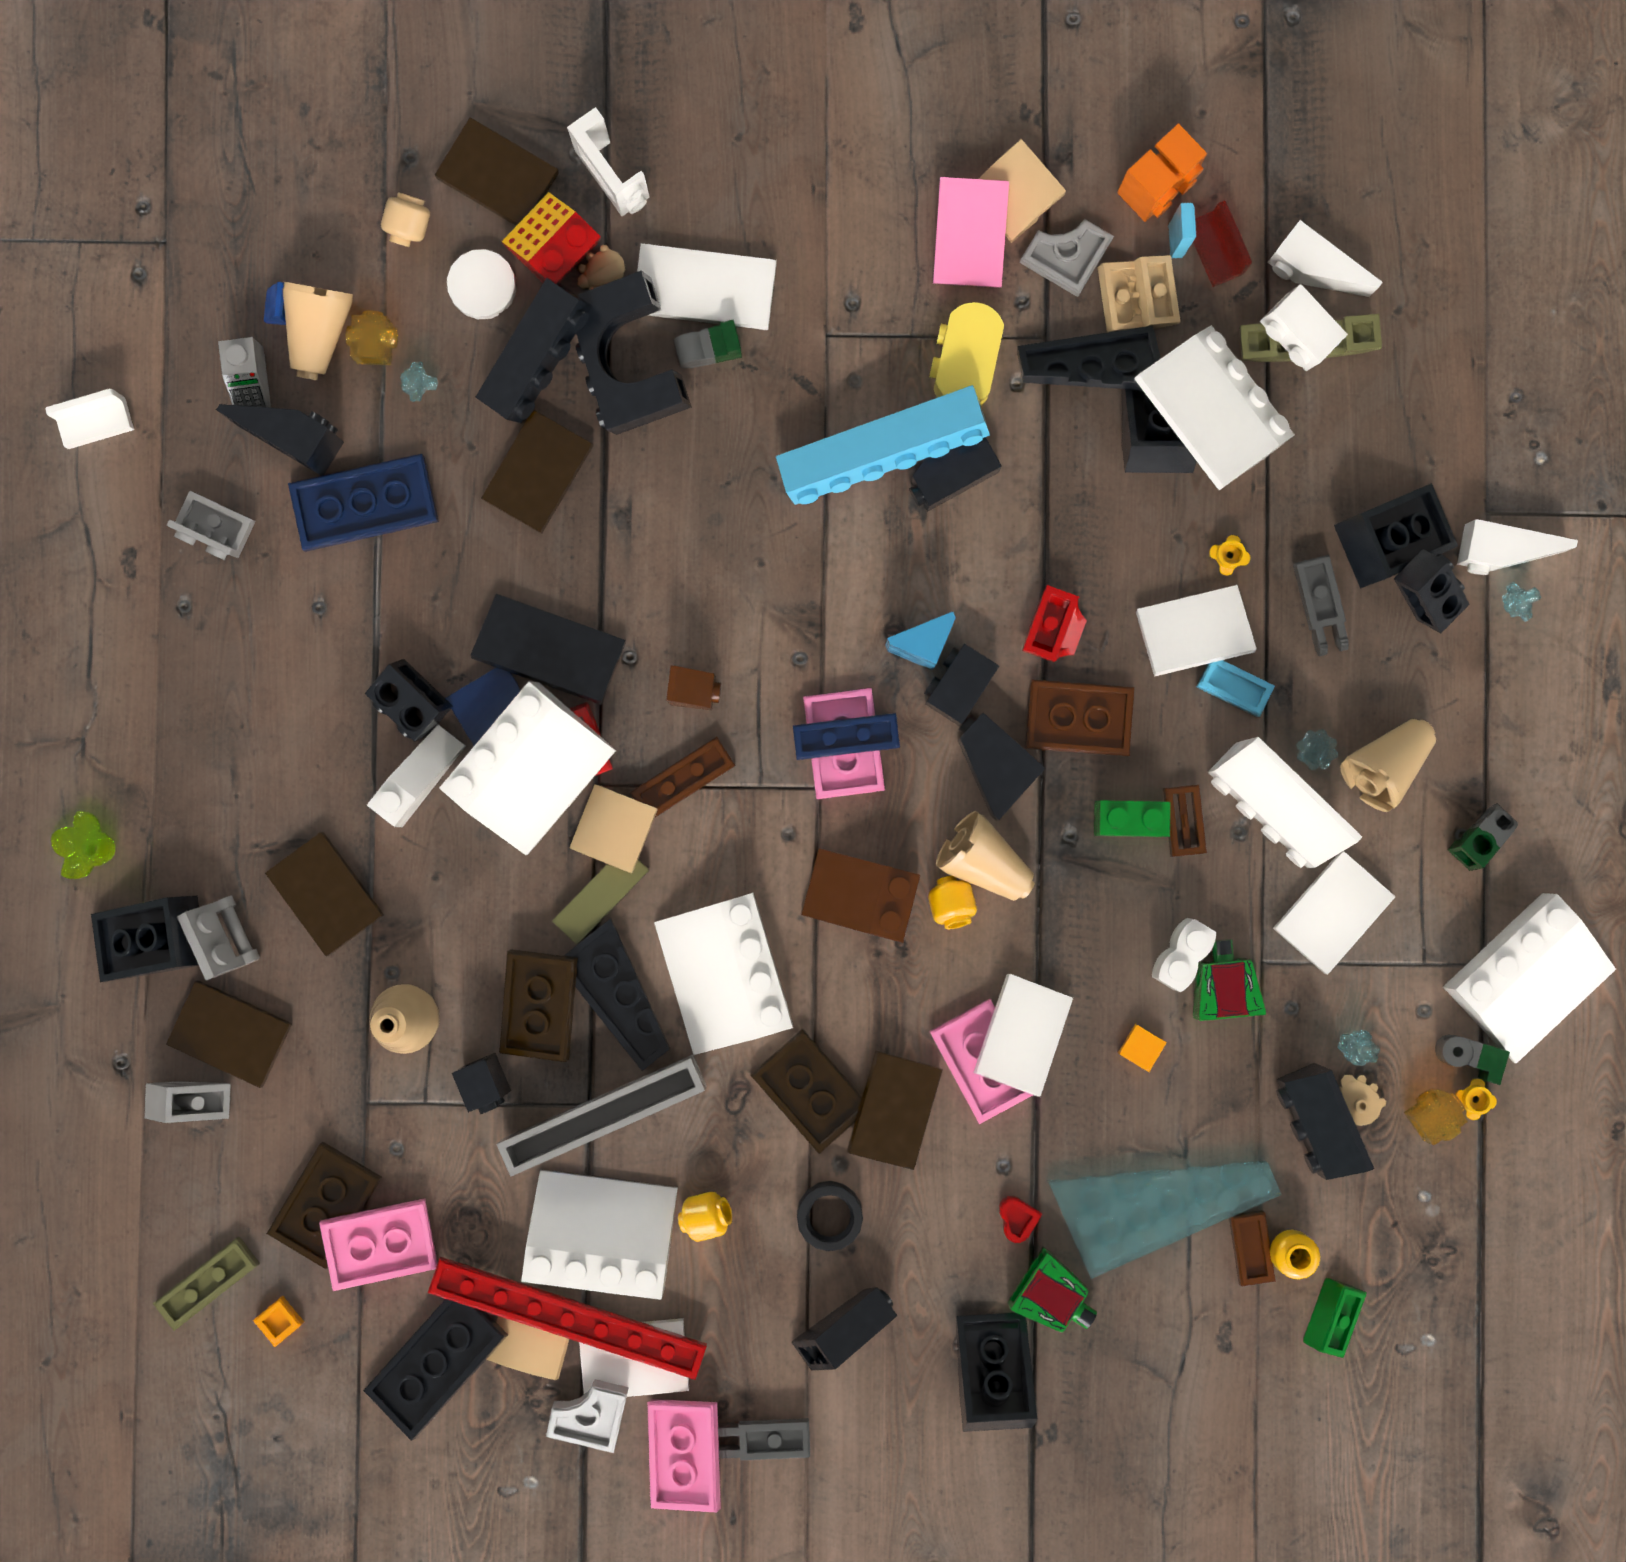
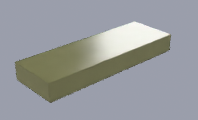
M639 859L633 873L607 864L552 922L578 945L650 870Z
M237 1237L155 1301L153 1305L173 1331H175L260 1263L242 1239Z

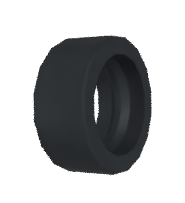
M834 1181L817 1183L807 1189L799 1201L797 1210L799 1231L805 1241L816 1249L824 1251L841 1250L853 1243L861 1231L863 1222L861 1202L855 1192L843 1183ZM832 1195L846 1202L850 1209L851 1217L849 1225L842 1233L829 1237L821 1235L814 1230L810 1223L809 1213L816 1200L823 1196Z

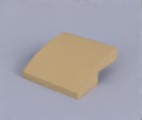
M1022 139L979 178L982 180L1009 181L1005 236L1011 243L1036 223L1039 216L1066 193L1064 187Z
M1171 255L1139 257L1135 261L1102 263L1097 267L1107 332L1152 325L1155 329L1177 325L1181 322Z
M594 784L570 849L633 873L658 809Z
M498 1316L496 1323L508 1336L486 1360L528 1374L553 1380L559 1379L569 1339Z

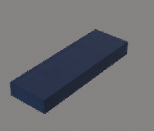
M896 713L793 725L797 760L900 748Z

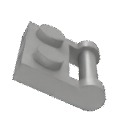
M232 895L177 916L205 980L233 971L260 959L257 949H252L235 912L234 906H236ZM218 913H221L238 950L239 956L237 957L219 921Z

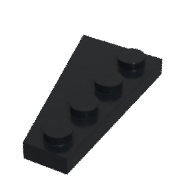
M1153 325L1017 347L1023 383L1142 390L1134 378L1161 359Z
M611 918L564 956L578 958L575 987L643 1071L666 1053L670 1046Z

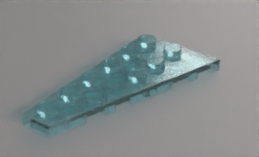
M1266 1161L1223 1164V1166L1189 1167L1180 1170L1167 1169L1123 1173L1103 1177H1079V1179L1047 1180L1091 1279L1282 1195Z

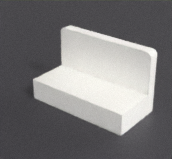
M106 389L45 408L47 415L57 421L63 445L67 449L134 430L125 397L113 389Z

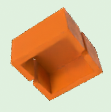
M1179 123L1156 143L1155 148L1160 153L1156 155L1150 149L1127 170L1117 192L1144 222L1153 214L1159 218L1172 205L1171 201L1178 194V191L1181 195H1184L1197 182L1196 178L1204 170L1201 164L1207 155L1206 151Z

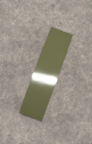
M1379 314L1345 316L1342 320H1336L1348 335L1326 358L1380 350L1382 348ZM1262 323L1240 325L1242 361H1292L1289 357V352L1279 342L1269 337Z

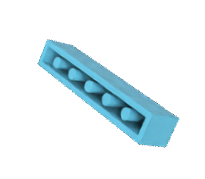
M971 385L777 455L776 459L789 498L795 505L799 503L809 504L816 501L821 495L830 492L839 493L846 491L852 484L863 480H877L884 473L891 470L908 469L922 459L942 457L950 449L962 445H975L981 442L984 437L990 436L979 398L974 386Z

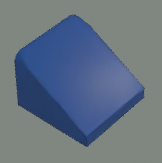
M283 282L275 283L266 292L264 322L267 324L286 325L282 290L284 287Z

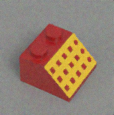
M548 192L501 243L542 283H544L546 278L561 283L599 243L601 236L576 211Z

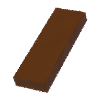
M715 737L631 791L630 794L634 800L657 808L656 818L736 765L718 737Z

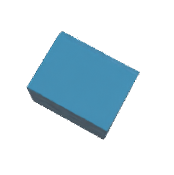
M954 612L887 638L885 644L887 651L933 670L956 619Z

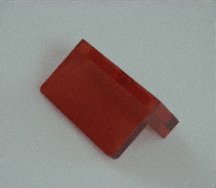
M1224 200L1219 202L1212 212L1195 218L1196 238L1193 243L1212 287L1245 274L1252 264V259L1229 207Z

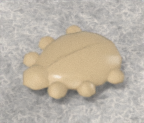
M604 244L600 246V252L596 254L590 252L586 255L587 265L581 264L578 266V271L582 273L578 277V286L582 289L589 288L588 290L620 279L624 276L625 272L623 258L618 252L609 249Z
M1344 1075L1341 1079L1342 1087L1339 1088L1355 1125L1371 1124L1379 1117L1381 1109L1386 1106V1100L1384 1098L1379 1099V1095L1376 1093L1378 1090L1377 1084L1367 1085V1079L1364 1075H1360L1357 1080L1353 1075Z

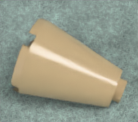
M284 282L282 290L290 368L297 370V377L317 380L318 374H325L351 308L353 294Z
M1410 719L1348 755L1340 765L1341 774L1350 789L1356 785L1363 793L1359 798L1366 804L1377 810L1389 812L1400 804L1436 743L1435 731L1424 720Z
M976 811L968 814L954 828L958 833L952 842L948 839L944 842L937 856L936 866L944 873L1015 901L1018 898L1024 899L1027 897L1035 884L1032 881L1034 873L984 815Z
M411 984L392 986L383 991L371 1007L369 1016L371 1032L377 1042L389 1051L400 1054L416 1052L425 1047L434 1037L439 1026V1009L433 997L417 986Z

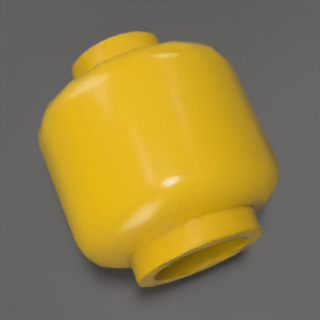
M952 875L938 879L936 881L937 886L928 893L934 921L944 925L945 929H956L972 922L971 918L977 912V905L970 883L957 880V877Z
M707 1192L686 1198L682 1205V1212L678 1213V1224L683 1233L687 1232L689 1237L696 1242L724 1235L728 1225L732 1223V1211L728 1200L725 1197L721 1198L716 1192Z
M1293 1229L1283 1231L1271 1243V1261L1287 1277L1297 1280L1307 1278L1318 1268L1320 1262L1319 1247L1313 1239L1303 1232Z

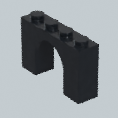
M641 270L578 294L579 297L592 305L588 313L589 318L586 325L576 332L579 343L575 346L580 361L586 364L589 376H586V384L592 396H596L599 406L596 409V416L601 427L618 435L692 408L682 375L673 369L639 382L623 383L615 378L608 364V347L616 331L626 323L661 310L652 278Z

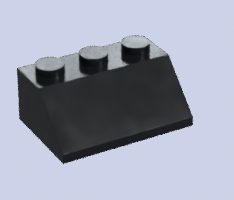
M1312 1063L1277 1079L1280 1089L1276 1090L1278 1099L1284 1109H1290L1294 1121L1290 1122V1126L1296 1139L1299 1142L1303 1140L1308 1153L1304 1154V1158L1313 1174L1317 1173L1325 1180H1330L1375 1169L1331 1069Z

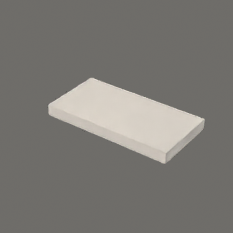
M641 243L637 272L642 270L652 278L661 307L660 311L647 316L720 324L721 322L734 319L735 326L769 329L777 260Z

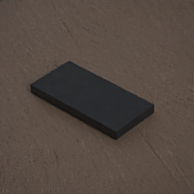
M496 594L471 652V659L601 705L625 647L626 640Z
M445 1299L363 1391L412 1441L416 1439L504 1341L508 1334L487 1312Z

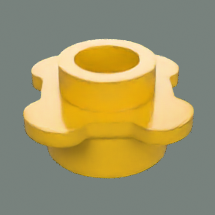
M1236 535L1228 536L1226 542L1221 545H1213L1209 551L1210 557L1216 559L1219 564L1220 573L1225 576L1231 575L1238 566H1246L1250 562V554L1246 552L1245 547L1240 543V538ZM1228 552L1233 554L1232 558L1227 557Z
M1478 1078L1471 1080L1470 1086L1464 1090H1457L1454 1096L1455 1101L1462 1104L1466 1110L1467 1118L1471 1120H1478L1482 1114L1487 1113L1497 1104L1496 1097L1485 1088V1082ZM1474 1096L1478 1097V1102L1476 1103L1473 1102Z

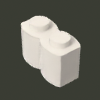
M1184 919L1172 933L1170 948L1163 951L1157 958L1153 967L1152 977L1178 992L1185 990L1196 976L1198 962L1204 959L1212 950L1216 939V932L1195 919Z

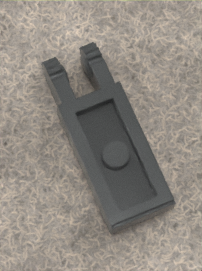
M1326 555L1294 563L1293 568L1309 631L1312 630V640L1318 656L1328 654V644L1323 628L1332 625L1336 647L1339 651L1348 650L1349 642L1344 625L1346 618L1330 556Z
M809 1418L739 1421V1424L734 1422L718 1423V1437L739 1436L740 1446L735 1444L719 1445V1458H740L741 1461L810 1457Z

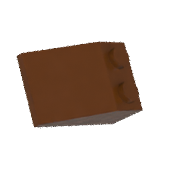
M819 848L801 915L903 943L921 875Z

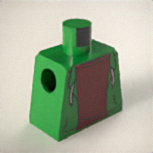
M1232 939L1215 940L1212 948L1213 961L1198 962V970L1195 977L1193 1018L1205 1021L1266 1015L1252 960L1247 958L1234 959Z
M1042 1247L1008 1300L1010 1309L1015 1313L1059 1332H1063L1071 1320L1088 1329L1097 1316V1311L1083 1302L1089 1292L1086 1285L1045 1247Z

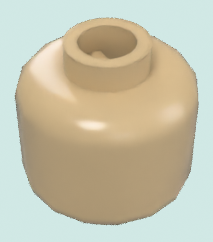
M398 192L397 197H390L387 200L381 228L383 231L391 234L389 241L410 247L411 241L419 242L424 239L430 218V211L424 206L425 200Z

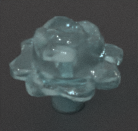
M412 362L411 368H405L401 374V389L406 394H409L411 402L421 401L426 390L435 391L437 389V378L427 376L422 362Z
M1515 582L1510 583V585L1506 586L1507 594L1502 597L1503 607L1506 612L1510 613L1511 617L1520 616L1526 622L1533 617V603L1541 599L1540 592L1536 587L1526 591Z
M1323 729L1318 730L1316 733L1309 730L1305 733L1304 739L1296 744L1297 749L1301 751L1298 753L1297 759L1304 762L1310 770H1316L1318 766L1325 770L1329 767L1330 762L1338 757V752L1333 749L1336 747L1337 741L1329 737Z
M1353 1031L1351 1034H1342L1340 1036L1341 1042H1339L1337 1047L1343 1052L1347 1061L1360 1066H1364L1368 1062H1377V1054H1379L1380 1048L1373 1043L1372 1035L1368 1031Z

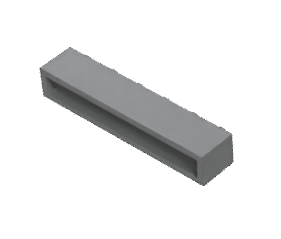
M690 1055L505 1137L496 1145L509 1175L512 1177L705 1091L707 1085L694 1055Z

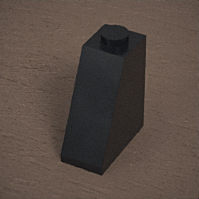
M984 437L981 442L975 445H962L950 449L942 457L926 458L912 476L911 484L913 486L909 488V491L918 506L924 505L928 512L999 473L1002 465L987 438Z
M982 713L978 718L971 715L958 729L963 733L958 739V743L991 817L997 821L1002 818L1036 780L1045 767L986 714Z
M878 1287L866 1288L795 1338L792 1344L811 1371L835 1370L897 1317V1314L892 1309L893 1302L885 1291L878 1289Z

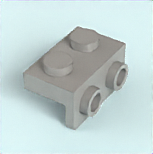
M189 491L176 521L169 519L166 526L177 530L174 537L193 546L196 540L208 545L205 550L206 552L225 560L227 554L239 558L256 521Z

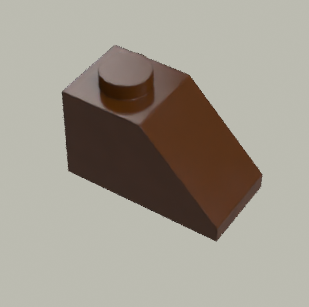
M671 665L666 701L671 706L712 710L713 703H719L721 683L715 682L716 676L714 673Z

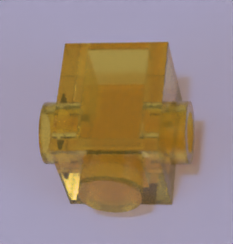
M366 310L363 311L362 315H352L351 326L348 325L346 327V344L350 347V357L357 364L392 365V348H397L398 331L396 327H393L387 316H383L382 312Z
M1429 1089L1416 1098L1417 1103L1404 1112L1422 1140L1433 1146L1442 1140L1449 1141L1455 1138L1462 1131L1460 1127L1468 1122L1462 1113L1465 1107L1454 1093L1449 1094L1439 1089L1435 1091L1434 1089Z

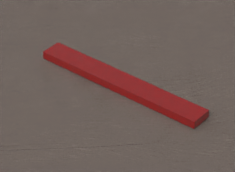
M443 1257L439 1258L428 1290L429 1294L696 1380L707 1347V1343Z

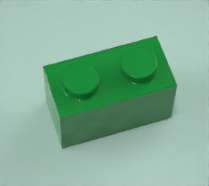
M1095 801L1094 836L1170 837V802Z

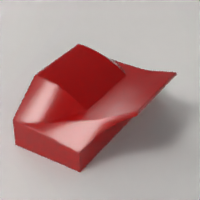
M1046 585L1026 635L1022 651L1052 662H1056L1059 657L1074 655L1087 621L1078 607L1079 596Z

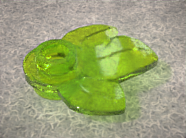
M77 811L74 816L73 827H63L56 830L50 839L53 850L59 856L65 858L61 875L68 879L87 877L94 866L106 864L115 854L114 841L106 833L101 832L97 817L85 811Z

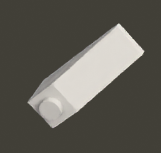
M1301 220L1268 261L1273 266V271L1282 279H1290L1298 284L1370 297L1383 283Z
M1475 519L1464 526L1457 565L1468 567L1467 571L1470 573L1488 575L1489 571L1566 552L1576 548L1578 540Z
M437 725L388 777L367 806L394 827H403L466 746L440 725Z

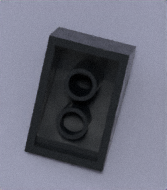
M1121 389L1122 451L1125 473H1193L1197 462L1145 392L1143 390Z
M219 404L216 409L238 427L320 476L326 473L344 443L336 435L338 429L331 425L327 419L313 411L308 416L299 410L226 404Z
M1432 483L1334 525L1360 589L1400 573L1422 549L1436 556L1458 546Z
M198 895L166 897L91 914L100 982L199 966L177 918L182 913L199 907Z
M1017 1313L956 1316L959 1397L963 1432L1033 1428L1038 1418L1026 1317Z

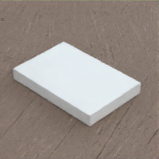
M1238 585L1139 608L1136 611L1154 677L1256 651V645Z
M1342 851L1336 855L1273 929L1318 969L1328 975L1393 901L1395 896L1347 853Z
M1007 974L973 1073L1040 1097L1073 998L1015 975Z
M683 1318L642 1322L685 1336ZM579 1342L584 1394L590 1390L595 1379L629 1387L627 1397L689 1391V1378Z

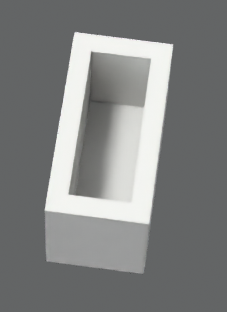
M1302 284L1288 292L1260 320L1269 337L1279 342L1289 352L1290 359L1296 365L1303 367L1305 371L1321 363L1348 335Z

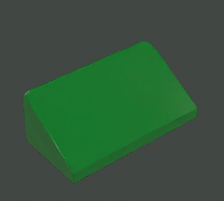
M1326 1278L1303 1342L1319 1352L1344 1358L1367 1292L1334 1279Z

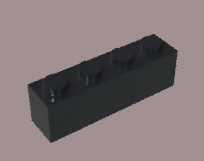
M546 278L477 393L476 398L506 420L522 423L524 419H527L535 408L534 402L541 390H544L550 384L553 378L552 372L556 365L569 353L571 348L570 342L576 332L586 325L589 318L588 313L592 305L561 283Z

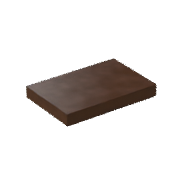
M1031 679L1025 749L1130 756L1134 687Z

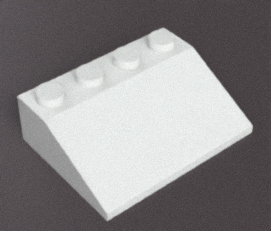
M1212 325L1192 336L1134 378L1218 490H1221L1258 464L1295 435L1290 429L1286 418L1280 415L1272 406L1266 392L1256 385L1247 373L1244 363L1234 356L1226 345L1224 337L1215 331Z
M529 681L439 788L464 811L523 854L528 855L616 750L539 682Z
M1259 737L1236 742L1208 771L1213 777L1212 785L1225 796L1230 793L1238 801L1237 809L1250 820L1253 817L1256 818L1264 826L1261 829L1262 833L1273 843L1276 844L1278 841L1289 850L1286 856L1300 868L1303 866L1316 868L1356 844L1362 838L1345 819Z
M754 892L654 922L693 1055L793 1028V1022Z
M1542 893L1448 981L1443 988L1500 1049L1510 1052L1509 1058L1511 1061L1517 1063L1611 975L1616 968L1583 921L1558 894Z
M540 1170L526 1243L521 1282L661 1300L665 1290L678 1187Z

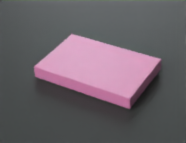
M940 177L933 284L1002 287L1009 181Z
M872 688L803 697L807 724L875 716ZM880 751L811 759L816 799L885 791Z
M991 999L929 1031L979 1124L1033 1096L973 1073L995 1010Z
M425 1198L324 1219L319 1223L333 1291L434 1270L437 1267L438 1261Z
M650 1400L647 1402L651 1508L717 1513L721 1509L717 1402Z

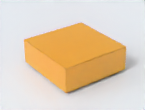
M1135 1024L1118 1054L1150 1072L1167 1042Z
M281 1296L253 1320L274 1347L304 1323L303 1319L284 1296Z

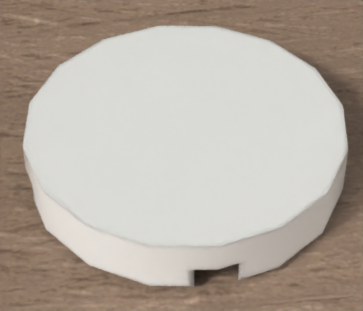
M486 249L471 250L461 255L451 266L447 277L448 293L454 305L466 316L478 320L492 319L498 316L499 313L512 304L517 291L516 277L509 263L498 253Z

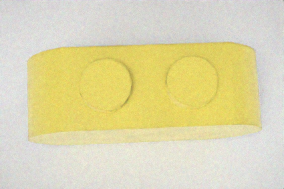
M975 302L963 304L951 312L948 325L941 323L936 343L943 345L941 357H933L929 376L936 379L934 392L937 398L973 385L980 405L982 406L987 401L1004 329L1001 317L990 306Z

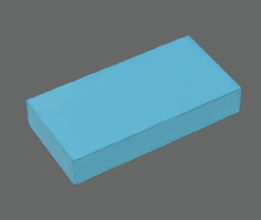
M1180 203L1168 225L1171 259L1183 258L1196 238L1195 207L1193 203Z
M1221 660L1207 664L1196 687L1247 713L1260 717L1275 686Z

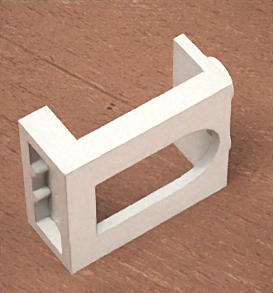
M595 107L567 127L574 150L620 215L624 216L628 212L630 214L636 213L645 206L646 200L649 198L645 176L640 171L622 184L599 151L610 143L604 118Z

